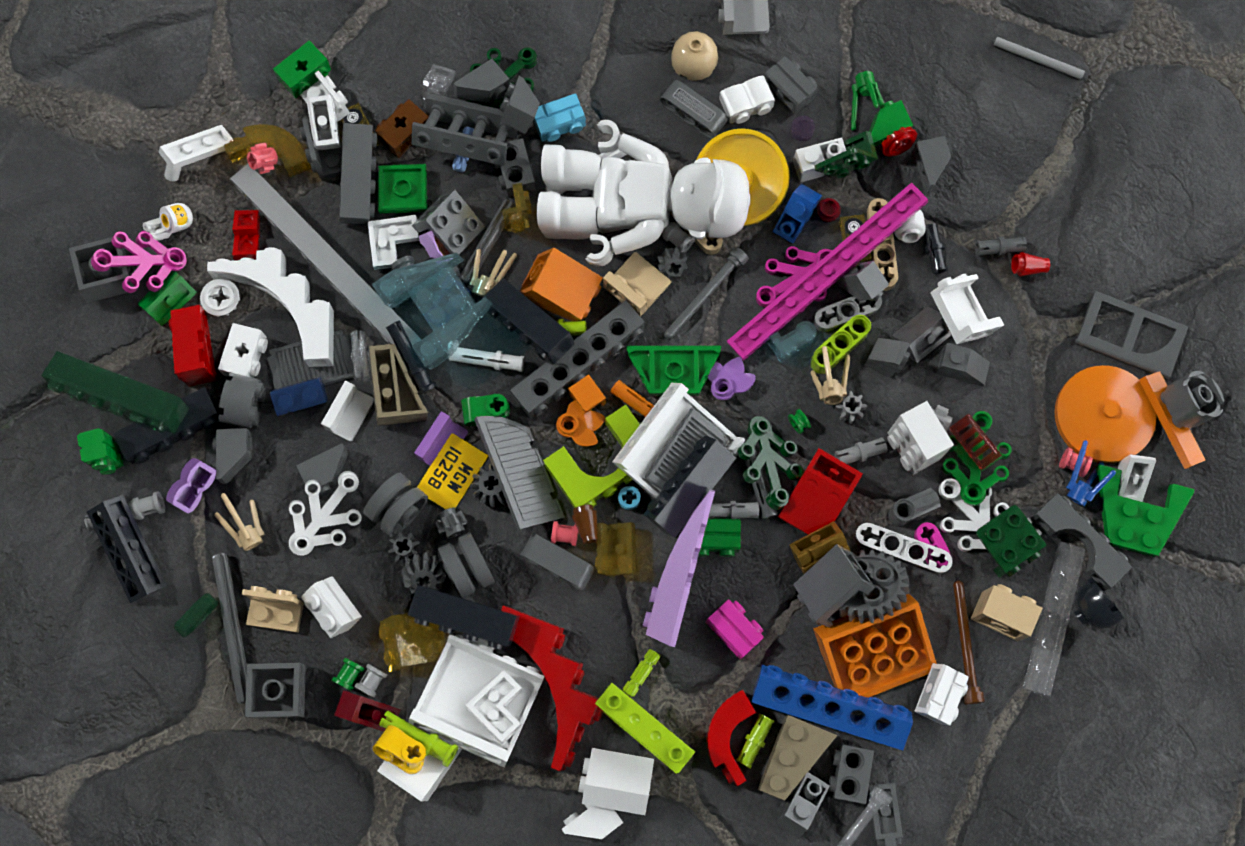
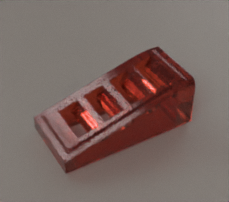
M967 414L949 428L981 471L1002 456L970 414ZM969 424L973 426L964 434H959V432L963 430L965 427H967ZM977 432L979 436L967 444L965 440ZM984 440L986 444L977 449L975 452L971 450L973 447H975L977 444ZM989 448L992 450V452L986 457H984L982 460L978 459V456H980Z

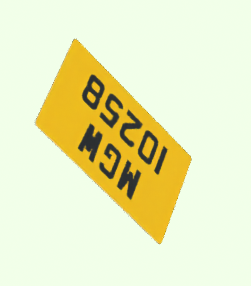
M451 433L417 487L428 496V499L444 509L456 508L474 480L473 474L479 472V468L483 466L488 455Z

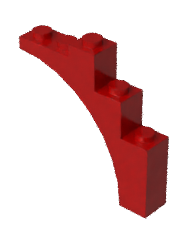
M502 606V611L520 616L513 641L522 647L536 662L550 686L556 705L558 723L556 750L551 768L558 771L566 770V767L570 768L574 761L576 753L573 752L575 743H579L585 731V728L582 727L583 723L593 725L602 716L603 710L595 704L599 698L575 689V685H580L584 676V670H581L583 663L555 653L557 649H561L564 643L565 635L563 631L565 628L514 608Z

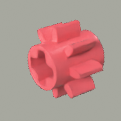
M266 143L255 144L254 147H250L251 152L247 154V161L251 169H258L259 174L268 173L270 170L275 169L273 165L277 164L278 156L274 148H267Z

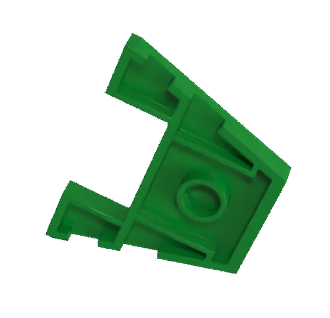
M1101 464L1096 467V474L1099 475V482L1112 470L1116 471V474L1099 491V497H1102L1104 534L1109 539V544L1153 557L1159 556L1193 496L1195 489L1170 484L1164 508L1118 496L1122 470Z

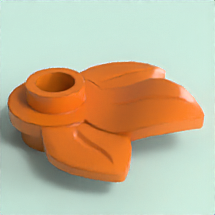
M574 400L569 404L567 412L558 418L556 423L557 431L563 437L572 438L577 445L585 447L594 446L598 443L594 432L603 425L605 416L592 410L584 412L579 403ZM571 422L574 426L572 429L567 430L564 427L565 423Z

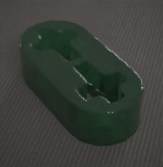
M210 593L204 594L176 622L174 629L183 638L187 637L214 611L218 601Z

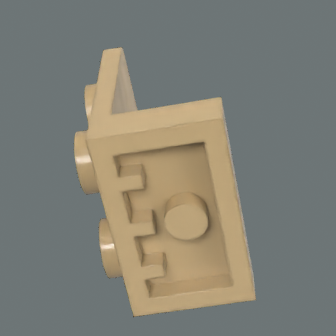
M634 252L615 274L609 271L603 277V287L620 302L623 303L626 300L640 317L671 284L670 279L660 273L659 270L637 252Z
M251 586L250 590H242V595L251 599L246 625L299 633L304 602L297 599L298 595L286 590H276V594H274L272 591H268L267 588Z

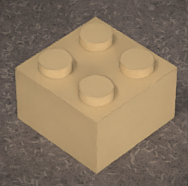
M998 584L981 593L971 620L1015 641H1020L1031 637L1043 608L1037 606V602L1027 596L1018 597L1012 594V589Z

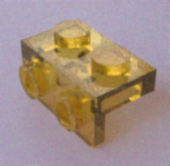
M522 183L512 184L516 207L502 210L506 231L514 233L524 231L525 228L530 227L528 215L532 214L529 192L528 190L523 191Z
M631 522L610 525L597 523L599 540L596 542L597 556L595 565L598 574L609 577L636 574L635 524Z

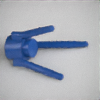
M1086 440L1082 443L1071 480L1066 486L1070 490L1067 497L1081 506H1085L1087 501L1091 502L1094 496L1116 474V471L1112 470L1093 489L1091 484L1097 477L1095 468L1086 483L1081 480L1076 483L1088 445Z

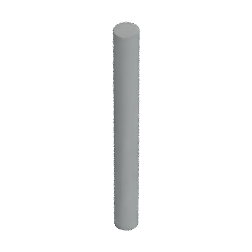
M1000 37L996 38L993 45L1080 80L1085 72Z

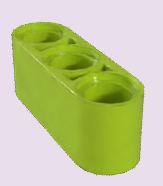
M856 315L816 349L811 359V368L818 374H826L825 366L817 360V357L823 356V346L827 347L830 368H834L847 354L865 340L871 329L869 318L864 315ZM860 325L864 332L858 333L854 331L853 326ZM835 341H843L846 344V348H838L835 345Z

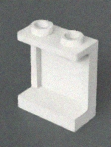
M962 274L953 280L951 277L945 278L937 283L938 287L930 292L956 344L987 337L1004 326L1000 317L987 319L971 288V284L979 279L977 274L970 276Z

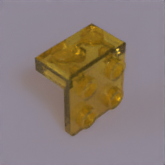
M408 613L392 615L381 621L379 635L384 642V661L388 666L389 672L399 671L412 665L437 662L445 647L443 631L438 630L439 625L431 622L429 626L417 624L414 622L415 617L409 616Z

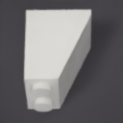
M458 747V751L448 767L443 766L442 761L429 755L425 756L422 769L415 774L405 773L387 761H384L377 771L418 800L428 801L462 749Z

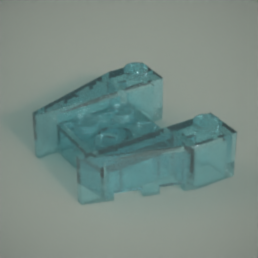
M457 252L392 270L372 284L384 304L390 308H394L411 296L433 330L431 334L412 346L424 366L431 370L455 353L456 348L464 338L466 339L474 325L492 305V302L486 297L476 303L453 269V267L464 261Z

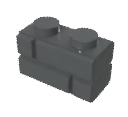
M785 56L776 65L767 70L764 76L769 88L794 114L801 111L816 97L818 88L815 80L810 76L806 77L801 72L799 64L794 60L790 61Z

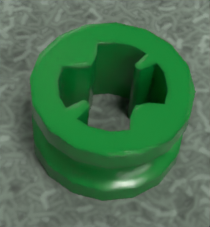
M797 409L795 415H788V419L795 431L801 434L804 428L809 429L811 425L806 415L800 409Z

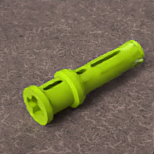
M390 711L384 714L386 719L382 717L380 721L381 727L395 726L411 738L421 742L426 749V756L431 755L442 761V765L448 767L458 751V745H450L441 740L438 734H428L392 714Z

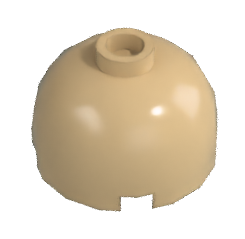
M698 31L688 32L682 35L674 44L671 55L672 66L678 75L681 74L687 77V80L697 81L705 79L712 74L717 65V46L713 39L705 33Z

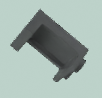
M838 544L793 584L799 593L797 598L809 609L808 615L811 620L817 625L822 624L828 628L833 625L829 617L857 591L860 590L868 595L875 588L853 554Z

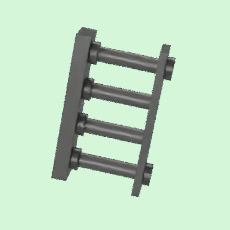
M429 93L426 100V115L429 118L425 124L413 122L412 145L505 166L507 144L504 142L506 137L517 139L519 131L500 122L503 112L499 109ZM437 121L451 124L448 130L435 127ZM461 126L474 128L471 135L458 132ZM484 131L497 134L494 141L481 138Z

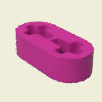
M926 522L916 528L914 532L915 540L943 549L950 554L945 541L934 524ZM923 528L926 531L932 532L930 536L932 544H930L927 538L921 537ZM919 546V548H920L922 554L924 555V550H923V548H922L921 546ZM928 549V556L926 558L928 565L929 560L934 561L931 555L934 551L932 549ZM945 555L944 558L941 559L942 564L939 561H935L937 563V568L941 569L942 565H948V561L945 560Z

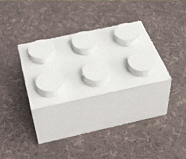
M928 401L901 414L887 432L889 444L893 449L898 450L903 467L907 471L910 470L912 475L938 462L954 446Z

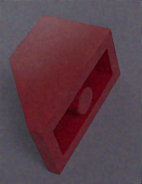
M343 690L334 716L384 732L386 728L380 726L382 717L386 719L384 714L390 711L392 714L399 716L401 709Z

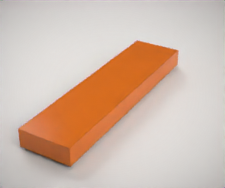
M1159 371L1139 379L1184 469L1205 461L1190 429L1176 427L1172 422V416L1166 405L1161 400V393L1167 387L1161 372Z

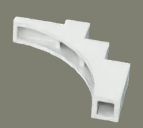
M272 247L257 251L256 260L241 258L238 261L217 259L216 262H208L207 271L213 280L227 279L248 284L268 293L282 303L297 324L302 339L303 358L308 367L333 366L334 310L330 303L324 300H314L310 303V284L305 276L289 274L286 277V257L282 250Z

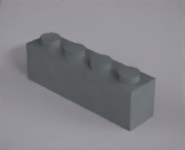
M343 123L339 223L368 225L369 219L374 218L375 204L370 203V194H375V180H371V171L376 170V157L372 156V148H376L377 133H372L373 125Z

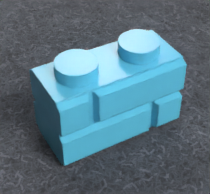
M576 93L539 106L533 120L541 141L547 140L549 142L559 139L562 134L568 132L571 134L578 133L586 126V118Z

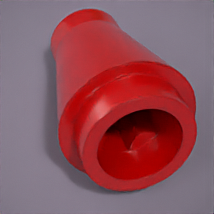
M1021 252L1013 256L1011 269L1018 276L1047 273L1050 270L1049 258Z

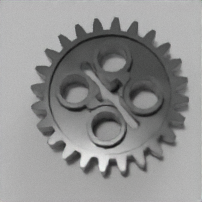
M873 549L869 555H866L864 550H861L860 556H856L851 552L875 588L868 595L860 590L857 591L838 609L840 617L848 614L849 621L851 622L855 617H859L861 624L865 618H869V621L873 623L874 617L877 616L883 621V614L885 613L893 616V608L901 610L900 602H906V594L910 593L909 577L907 576L906 568H902L901 561L894 562L893 555L885 558L884 551L877 556Z

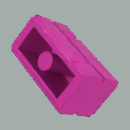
M728 599L705 623L741 660L764 638L761 634L764 630L755 620L750 622L743 615L746 611L737 601L732 603Z

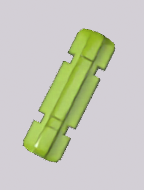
M652 649L647 651L644 661L641 660L631 675L630 682L627 681L623 687V691L631 697L636 695L639 685L642 686L652 671V666L656 665L660 659V655Z

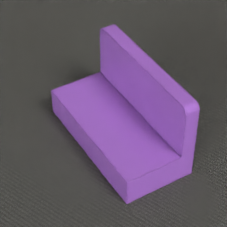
M441 411L414 454L419 460L431 466L451 433L464 440L468 431L453 422L449 415Z

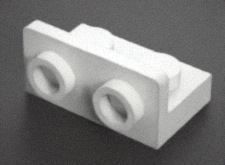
M317 71L315 75L319 81L302 92L301 97L307 103L306 98L331 95L334 100V111L338 122L350 113L345 106L348 101L340 90L338 92L333 90L336 86L328 75L323 77Z

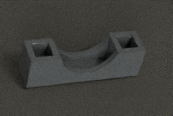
M1057 493L1031 519L1048 536L1056 533H1067L1077 537L1084 544L1088 553V566L1085 573L1089 577H1093L1103 591L1112 588L1132 568L1128 563V558L1121 551H1116L1109 544V539L1091 526L1090 520L1085 515L1078 514L1072 508L1073 504L1068 498Z

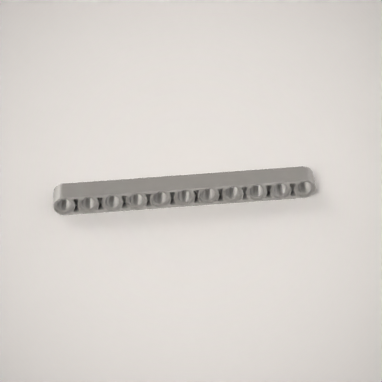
M248 163L230 178L235 187L388 344H394L386 327L398 320L401 321L403 329L415 351L424 344L419 336L256 170L250 168Z

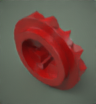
M911 126L901 127L898 131L888 135L887 139L881 143V151L885 156H896L904 153L914 144L917 132Z

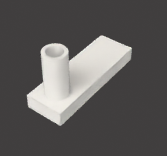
M219 125L160 146L159 154L167 163L164 174L165 178L169 181H177L180 176L181 167L234 148L235 141L225 128Z

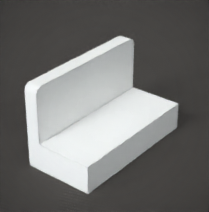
M345 381L321 423L322 426L350 442L353 441L374 403V398L357 390L354 384Z

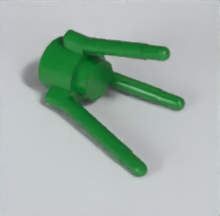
M871 71L857 74L855 76L856 84L852 85V131L856 129L858 93H861L862 96L870 95L875 108L884 104L878 84L875 82L874 74Z

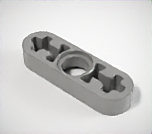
M854 296L831 304L817 311L814 317V325L819 331L828 332L843 326L856 315L871 316L878 312L882 299L879 297L874 300L873 308L870 305H866L861 310L859 306L865 304L866 300L859 301ZM846 305L851 306L854 309V315L852 317H845L841 313V308ZM834 310H836L837 317L831 318L829 325H826L825 322H820L822 315L829 318L834 315Z

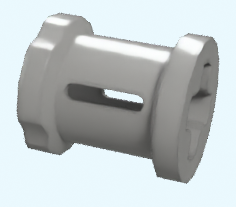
M367 664V671L361 681L355 684V687L375 697L377 687L381 680L387 677V674Z

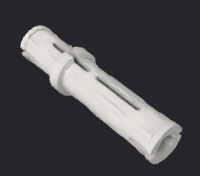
M451 346L449 351V361L489 366L499 371L503 368L522 372L524 367V356L503 354V351L494 353Z

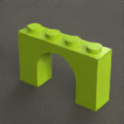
M624 405L605 418L606 426L622 448L640 425L627 405ZM564 446L543 460L546 469L574 508L588 504L594 508L597 505V500L603 496L607 499L618 491L616 487L624 482L627 485L634 481L620 468L604 477L590 476L577 466Z

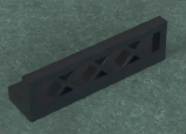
M123 495L103 501L86 512L130 603L167 586ZM97 512H101L104 523H102ZM110 536L113 537L115 541V546H113L110 540ZM121 559L124 560L126 569L123 567ZM132 582L135 583L139 591L138 594H136L132 586Z

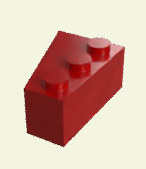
M201 305L171 310L169 327L173 341L174 374L188 387L218 381L206 311Z

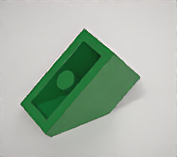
M891 100L880 106V110L874 116L869 130L874 146L881 144L887 139L888 135L898 131L901 127H913V123L902 100L895 103Z

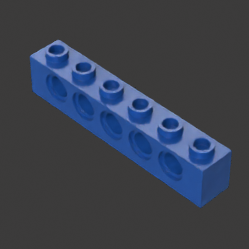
M774 665L761 666L753 690L751 703L902 751L913 725L912 712L904 706H892L883 703L882 700L876 697H863L853 690H841L825 681L816 682L809 680L802 674H790ZM784 686L788 688V691L781 692L777 690V687ZM809 694L812 695L814 698L806 700L801 696ZM830 702H835L839 706L831 708L826 704ZM855 710H860L863 712V714L857 716L852 714V712ZM885 718L889 721L887 723H879L877 720Z

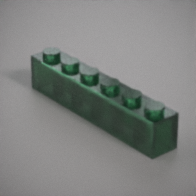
M56 351L41 375L48 382L47 387L54 392L61 393L64 391L77 401L84 399L98 409H101L102 406L108 408L116 416H129L128 418L140 425L143 422L147 423L152 429L163 433L165 430L174 434L189 410L188 406L178 396Z

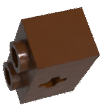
M408 99L404 104H399L388 119H384L378 124L375 130L377 138L399 159L412 146L413 122L425 124L429 116Z

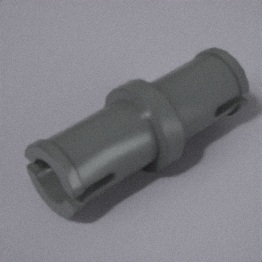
M997 237L996 240H977L975 246H979V248H975V254L977 256L988 254L1004 256L1005 253L1025 252L1027 247L1022 246V244H1027L1025 237L1008 239Z

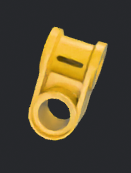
M389 725L373 746V751L378 757L390 762L405 773H418L424 765V758L426 756L424 745L395 726Z

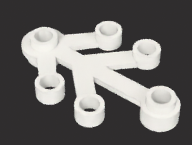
M345 471L339 475L338 488L322 508H320L319 501L320 484L316 480L306 482L305 492L309 497L312 518L311 523L306 529L302 516L305 511L303 502L294 500L290 503L289 511L293 515L295 532L290 536L289 547L293 553L307 555L313 550L314 546L330 543L340 546L346 541L345 533L342 530L336 529L331 534L315 535L320 527L345 523L355 526L361 522V514L356 509H351L347 513L330 515L347 492H353L357 489L359 480L354 472ZM348 478L353 480V485L350 487L344 485V481ZM310 484L317 485L315 492L308 491ZM293 505H301V511L294 512L292 510ZM356 513L358 515V519L356 521H350V514ZM339 533L343 535L341 541H334V535ZM300 539H304L307 541V544L304 547H299L297 542Z
M955 479L944 480L939 486L940 496L943 499L952 500L971 521L954 520L951 517H946L941 521L940 529L944 533H951L954 530L976 532L980 527L989 522L991 487L987 490L988 495L984 501L979 504L978 513L971 505L966 504L961 499V487ZM946 486L950 487L952 494L945 493L944 488ZM998 503L993 508V514L995 517L999 515L998 507H1003L1005 510L1010 507L1006 503ZM944 522H951L952 529H946ZM963 536L957 543L958 548L963 552H968L971 549L987 550L979 539H973L970 536ZM963 540H968V541H969V543H970V547H969V548L963 547V545H962V541H963Z

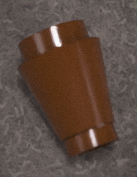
M590 504L574 508L572 519L583 539V543L591 544L599 540L597 511Z

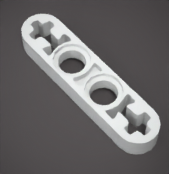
M864 523L856 531L858 541L864 546L881 552L884 551L886 554L893 555L929 570L944 573L952 566V557L947 551L872 523ZM868 527L872 528V533L880 536V531L885 532L881 538L880 547L875 546L877 543L875 539L869 538L868 542L864 541V536L861 535L862 530L867 531ZM889 536L898 538L899 547L896 550L890 551L885 547V540ZM913 545L921 546L924 550L922 558L918 560L912 559L909 556L910 547ZM928 549L934 550L931 555L935 557H940L941 554H944L948 565H942L940 569L936 567L937 563L929 560V565L924 564L923 562L928 556Z

